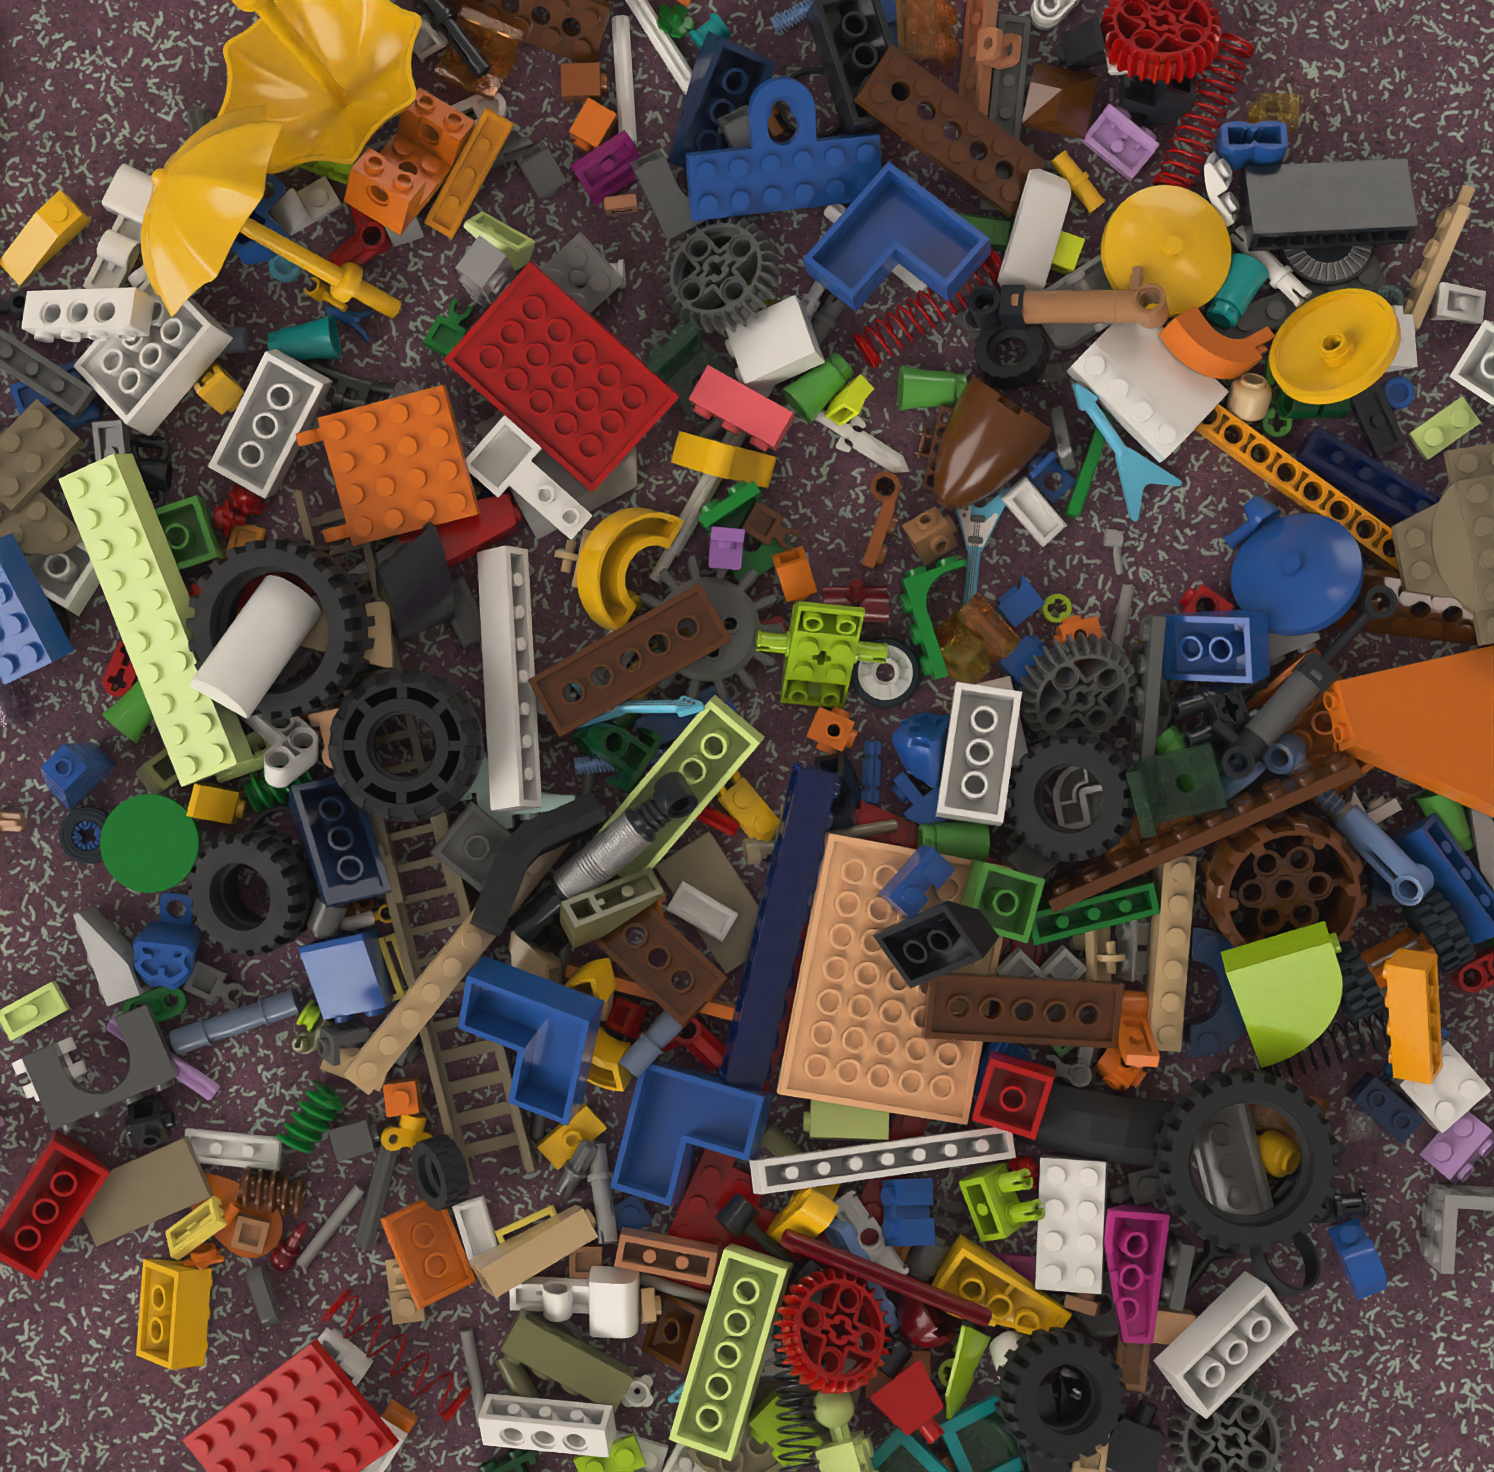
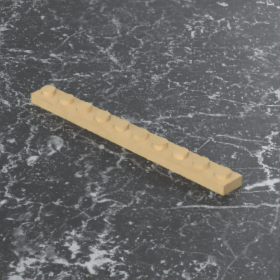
M570 843L539 856L528 867L509 917L517 911ZM475 908L341 1073L367 1095L373 1091L496 937L469 924Z

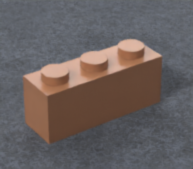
M622 1226L614 1266L711 1285L718 1245Z

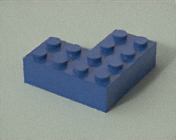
M888 161L803 258V262L809 276L857 312L898 264L949 302L991 254L990 238Z
M13 533L0 538V678L5 685L74 651Z
M483 955L467 975L458 1028L518 1051L508 1103L568 1125L583 1104L604 1000Z
M655 1059L642 1075L637 1078L610 1188L667 1206H673L682 1202L696 1146L745 1161L758 1158L774 1094Z

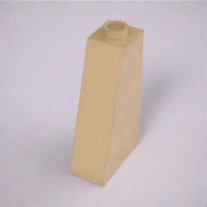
M384 601L366 604L367 617L375 616V626L368 627V638H374L375 642L373 649L365 650L363 658L369 660L371 665L395 669L391 608ZM317 604L321 610V616L304 638L300 647L325 653L328 643V622L323 605Z
M574 1205L470 1259L469 1263L483 1289L497 1298L597 1238L598 1236L594 1230L597 1223L589 1209L584 1211L583 1208Z

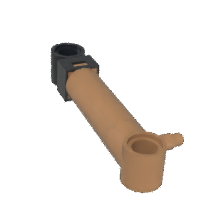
M1134 266L1132 268L1129 290H1026L1025 285H1002L1000 297L996 288L983 285L975 288L968 298V306L977 326L982 329H993L1001 323L1004 329H1027V324L1139 323L1145 328L1153 329L1162 326L1169 317V308L1164 290L1157 284L1143 285V268L1141 266ZM1148 304H1158L1153 309H1145V306ZM985 305H993L987 310H981Z

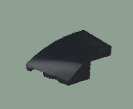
M428 522L423 526L425 531L411 544L404 542L391 557L386 558L375 568L377 596L391 608L392 634L399 641L455 618L450 574L437 529L432 522Z

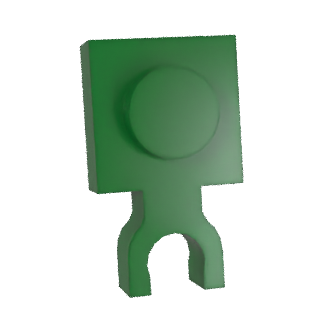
M455 298L449 306L448 318L446 319L438 314L423 340V346L445 358L467 334V329L460 325L469 319L473 308L468 306L464 314H457L454 309L458 304V300Z

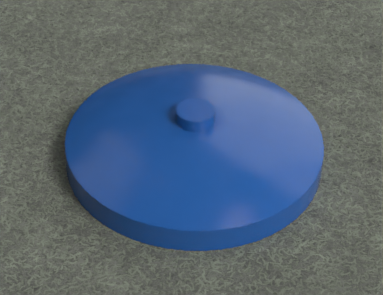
M1309 513L1287 515L1260 527L1241 546L1232 566V592L1240 610L1267 611L1269 633L1283 636L1310 634L1336 622L1354 604L1364 580V561L1359 546L1352 534L1335 520Z

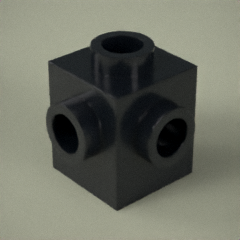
M155 1094L145 1096L138 1101L128 1104V1116L125 1120V1126L128 1136L134 1138L140 1149L171 1142V1129L176 1127V1120L173 1110L167 1108L161 1095Z

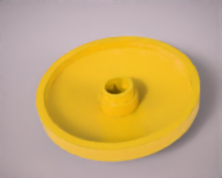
M1157 185L1134 193L1112 213L1102 235L1101 260L1105 275L1114 290H1129L1132 268L1134 266H1141L1143 268V285L1151 283L1162 287L1166 294L1169 317H1176L1195 306L1199 309L1209 302L1221 289L1230 269L1231 242L1223 219L1206 199L1183 187ZM1148 304L1145 306V309H1153L1158 304Z
M1357 288L1339 289L1315 297L1294 311L1276 333L1269 354L1272 375L1280 388L1288 396L1303 403L1329 404L1355 396L1375 383L1393 362L1401 340L1399 320L1391 305L1382 296L1369 290Z

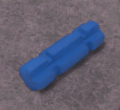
M868 740L863 743V754H866V759H863L862 785H865V789H861V800L867 804H877L880 802V790H877V786H881L882 760H879V755H882L883 744L880 741Z

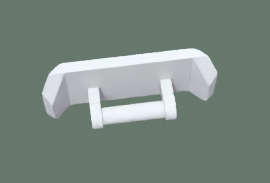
M1039 168L1029 170L997 279L1001 288L1002 285H1025L1026 290L1044 289L1071 198L1070 184L1066 179Z

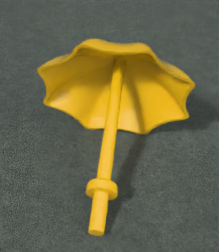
M232 0L237 8L244 12L255 11L260 18L244 32L228 40L223 47L228 79L224 102L217 117L248 106L265 105L266 116L269 121L283 122L267 168L268 174L285 172L312 161H331L344 165L352 164L361 157L367 143L374 134L391 118L407 110L415 101L417 90L412 78L411 59L412 50L422 25V18L417 13L402 9L390 0Z
M265 105L248 106L233 110L213 119L190 136L171 155L163 168L153 171L151 175L153 187L142 223L141 253L149 282L156 295L161 297L171 317L177 313L184 302L199 287L213 281L217 277L239 232L331 285V296L339 302L346 303L353 297L391 319L398 314L401 308V301L362 280V267L352 262H346L339 267L249 218L263 197L268 164L283 124L282 121H269L267 119Z

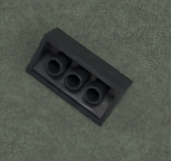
M814 0L805 15L844 135L865 133L884 126L885 124L853 101L888 47L894 45L880 0ZM893 84L891 89L893 97L898 101H904L906 98L905 88L900 84Z

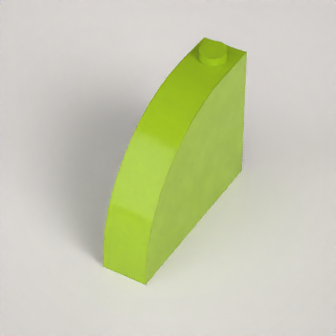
M1325 921L1221 952L1226 975L1261 1068L1288 1059L1312 1044L1329 1026L1338 1010L1342 997L1343 983L1336 953L1342 952L1336 932L1329 934Z

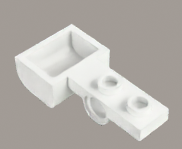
M122 164L119 167L103 197L102 205L104 208L118 217L112 229H108L100 239L97 247V258L83 284L85 289L122 288L141 252L142 223L151 196L153 183L150 175L127 164Z
M504 415L466 458L469 472L498 498L509 486L512 487L572 540L593 515L532 462L542 448Z
M591 1266L589 1279L532 1276L509 1290L510 1310H520L522 1308L526 1311H542L544 1317L552 1322L566 1321L573 1313L589 1314V1334L592 1337L629 1338L637 1334L639 1330L640 1271L612 1266Z

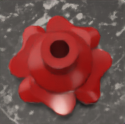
M234 484L232 490L228 492L236 513L260 515L262 509L266 507V503L261 496L243 486Z
M225 499L223 506L214 507V529L222 531L224 538H228L230 531L235 526H245L246 515L244 513H236L235 509L231 507L229 499Z
M1015 1154L1016 1158H1012L1008 1162L1011 1170L1028 1169L1031 1174L1023 1178L1033 1177L1032 1189H1036L1040 1177L1039 1164L1030 1156L1021 1157Z

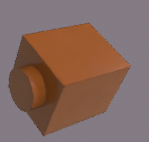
M600 62L561 63V96L563 103H585L588 98L595 102H602V93H608V74L602 73Z

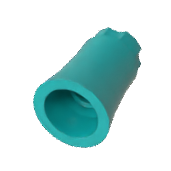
M1231 254L1228 275L1221 289L1210 300V306L1206 313L1207 319L1222 329L1228 330L1231 327H1235L1238 320L1243 317L1257 291L1268 279L1269 272L1260 261L1249 255Z
M331 314L310 322L283 327L279 331H271L267 334L268 350L277 349L297 361L341 358L338 327Z

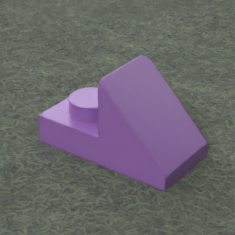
M711 528L709 567L739 570L741 568L745 529Z

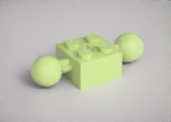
M819 1391L813 1400L812 1406L817 1407L813 1414L821 1425L829 1428L831 1438L825 1440L819 1446L820 1449L815 1452L817 1460L820 1461V1472H879V1470H874L871 1458L874 1457V1449L870 1438H865L863 1430L850 1433L848 1422L854 1413V1401L850 1393L846 1391L843 1394H833V1392L831 1394H823Z

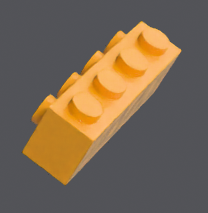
M1398 948L1390 960H1386L1383 967V977L1387 980L1388 987L1385 995V1006L1389 1008L1387 1035L1391 1036L1388 1060L1393 1067V1078L1432 1085L1443 1068L1437 954Z

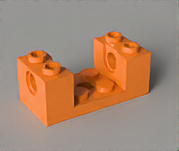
M419 87L413 104L401 113L397 133L381 152L378 153L368 147L351 167L344 202L401 235L448 178L474 129L476 121Z

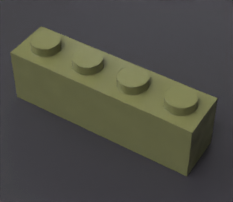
M522 1308L502 1341L500 1351L505 1353L504 1357L510 1362L517 1365L524 1363L533 1368V1373L544 1380H550L551 1378L561 1383L562 1389L575 1396L581 1394L589 1398L590 1403L612 1405L613 1412H616L634 1380L633 1368Z

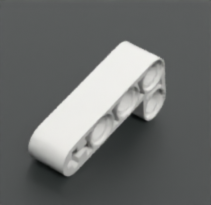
M237 714L271 745L264 755V776L269 785L277 788L285 787L317 762L318 734L299 716L267 720L262 719V714L250 716L248 719ZM306 746V747H308V748L302 749V748H298V747ZM282 765V766H284V767H282V768H276V767H274V766Z

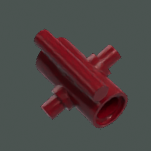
M857 578L850 581V586H822L823 604L865 608L862 628L865 624L889 623V594L887 593V586H863V581Z

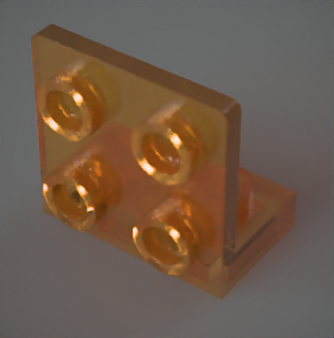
M896 0L898 49L913 61L935 58L945 67L955 68V58H958L959 55L958 42L954 38L953 25L957 24L955 6L948 0Z
M463 5L458 13L457 21L492 65V69L484 77L475 79L464 61H462L453 47L449 45L436 66L434 75L492 101L519 58L523 31Z
M978 592L934 629L936 639L973 680L981 676L1000 658L1004 660L1021 641L1017 634Z

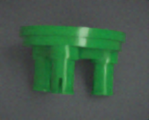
M144 794L129 798L119 804L109 814L103 825L100 837L102 859L110 874L129 889L144 893L168 890L181 883L194 868V862L200 852V837L203 829H199L201 824L195 821L193 817L186 816L187 809L179 802L167 796Z

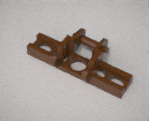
M940 405L934 433L928 432L927 428H923V431L917 430V434L921 435L918 450H913L912 453L916 454L918 459H922V456L928 457L922 483L923 489L934 490V486L927 484L929 475L934 474L935 471L931 469V464H936L937 458L933 447L941 442V438L938 436L942 437L944 431L939 429L946 427L947 424L942 421L943 412H952L953 408ZM927 437L933 438L930 452L924 451Z

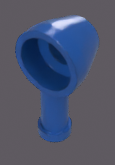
M1261 495L1254 496L1244 505L1248 520L1229 535H1225L1223 537L1224 540L1234 550L1237 544L1254 531L1256 532L1260 527L1277 519L1281 510Z

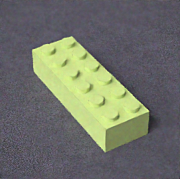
M716 695L707 702L705 710L696 715L594 836L596 837L624 811L640 806L649 796H653L652 793L655 792L654 786L662 776L670 772H680L683 774L698 799L696 808L687 816L676 819L672 818V821L668 824L665 823V827L659 828V832L656 833V840L617 873L621 878L648 867L653 869L765 738Z
M733 1243L724 1249L669 1440L732 1461L737 1455L775 1329L774 1322L777 1321L779 1315L776 1309L782 1305L783 1300L781 1297L785 1294L793 1263Z

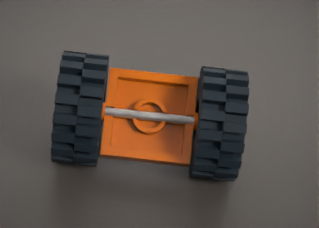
M1431 888L1426 896L1416 905L1406 906L1402 904L1404 917L1410 927L1361 953L1354 948L1350 940L1339 942L1342 952L1336 953L1343 983L1340 1007L1353 1023L1384 1008V999L1379 992L1383 987H1387V980L1383 977V967L1386 960H1390L1398 948L1437 954L1438 972H1441L1442 975H1446L1474 960V949L1470 944L1469 936L1464 931L1463 924H1460L1455 911H1452L1449 902L1444 900L1443 895L1440 892L1438 893L1437 889Z

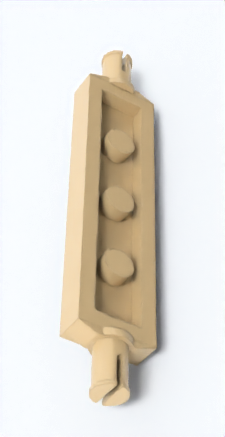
M1462 185L1456 202L1452 206L1443 209L1435 223V226L1438 227L1436 233L1423 250L1424 261L1410 280L1412 288L1408 298H1405L1400 306H1403V314L1414 315L1415 333L1421 326L1471 210L1468 206L1476 191L1471 186Z

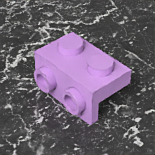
M1108 104L1103 113L1086 132L1085 139L1080 141L1131 182L1159 147V143L1155 141L1157 138L1152 131L1144 126L1139 128L1130 120L1131 115L1125 109Z
M1467 1111L1443 1134L1438 1132L1419 1155L1443 1174L1451 1183L1456 1185L1459 1180L1464 1182L1470 1177L1475 1169L1472 1165L1480 1156L1484 1158L1493 1150L1494 1132Z

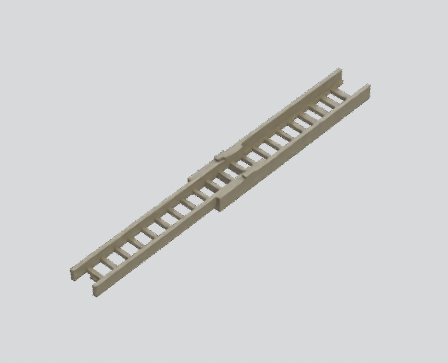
M302 490L293 492L304 538L311 540L310 545H318L314 527L345 520L342 508L322 513L323 516L311 518L305 492ZM352 542L330 547L329 556L363 549L368 572L358 575L362 582L371 580L376 602H383L377 596L375 568L378 566L373 542L352 546ZM395 636V669L382 668L355 675L359 680L358 683L383 672L404 669ZM349 689V690L343 691L344 698H345V697L349 694V692L352 691L353 689ZM404 714L408 729L377 736L375 738V745L410 737L415 761L385 769L392 774H397L418 768V772L421 773L432 761L427 762L416 716ZM449 809L437 816L430 817V824L390 833L387 819L374 816L367 811L391 887V893H387L385 896L409 989L423 973L422 967L428 966L436 956L432 955L419 959L414 935L462 924L473 911L467 881L435 856L398 864L392 841L433 831L437 844L452 825ZM441 863L447 886L406 896L401 872ZM455 892L460 916L411 927L406 904ZM484 952L473 964V967L477 964V962L481 959L483 955L485 956ZM466 980L459 982L451 993L464 990ZM460 1015L435 1021L434 1016H432L421 1029L420 1036L444 1133L451 1140L455 1141L457 1147L462 1152L461 1154L463 1159H465L466 1168L469 1173V1182H474L469 1157L515 1145L519 1147L524 1170L527 1173L535 1171L537 1163L523 1108L508 1103L514 1073L508 1047L485 1039L442 1050L438 1032L458 1027ZM495 1051L498 1070L453 1081L449 1080L445 1063ZM503 1083L506 1101L457 1112L453 1094ZM507 1114L511 1115L515 1132L465 1144L462 1125Z

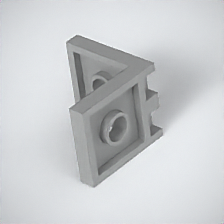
M1429 1183L1428 1205L1424 1204L1422 1208V1222L1426 1224V1237H1421L1420 1254L1428 1264L1441 1274H1454L1458 1209L1494 1211V1187Z

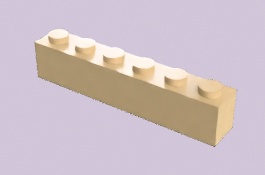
M1187 854L1153 869L1152 882H1154L1160 914L1149 916L1147 974L1144 977L1143 991H1146L1148 994L1149 1008L1147 1019L1157 1049L1160 1051L1181 1052L1197 861L1196 856Z

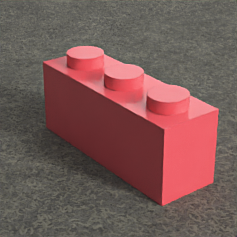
M709 365L689 397L690 403L695 406L692 410L693 412L707 420H710L711 416L723 422L721 427L735 436H738L740 432L751 438L749 443L764 452L768 448L776 452L795 419L793 412Z

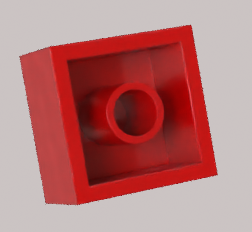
M992 1050L974 1106L972 1121L1035 1140L1054 1081L1055 1069Z

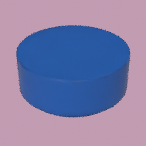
M1393 377L1382 386L1390 408L1393 410L1407 407L1414 399V386L1405 377Z

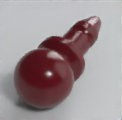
M303 1221L295 1227L289 1238L282 1239L279 1246L273 1249L270 1255V1263L274 1269L287 1271L294 1266L296 1257L301 1252L299 1245L307 1234L309 1225L307 1221Z

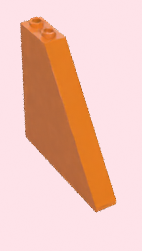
M1494 645L1339 680L1330 684L1323 692V703L1329 712L1333 725L1332 734L1341 752L1494 818Z

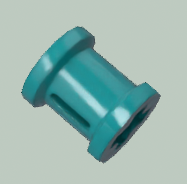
M715 12L711 13L710 19L698 29H692L688 32L689 37L699 50H701L708 31L727 39L731 36L729 29Z

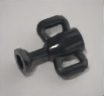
M141 434L134 436L130 441L131 454L134 456L146 489L154 491L156 495V501H152L154 509L165 506V492H169L171 489L173 472L172 461L168 460L171 451L170 444L167 439L161 436ZM138 448L161 449L156 459H140ZM91 453L88 465L96 462L95 453Z

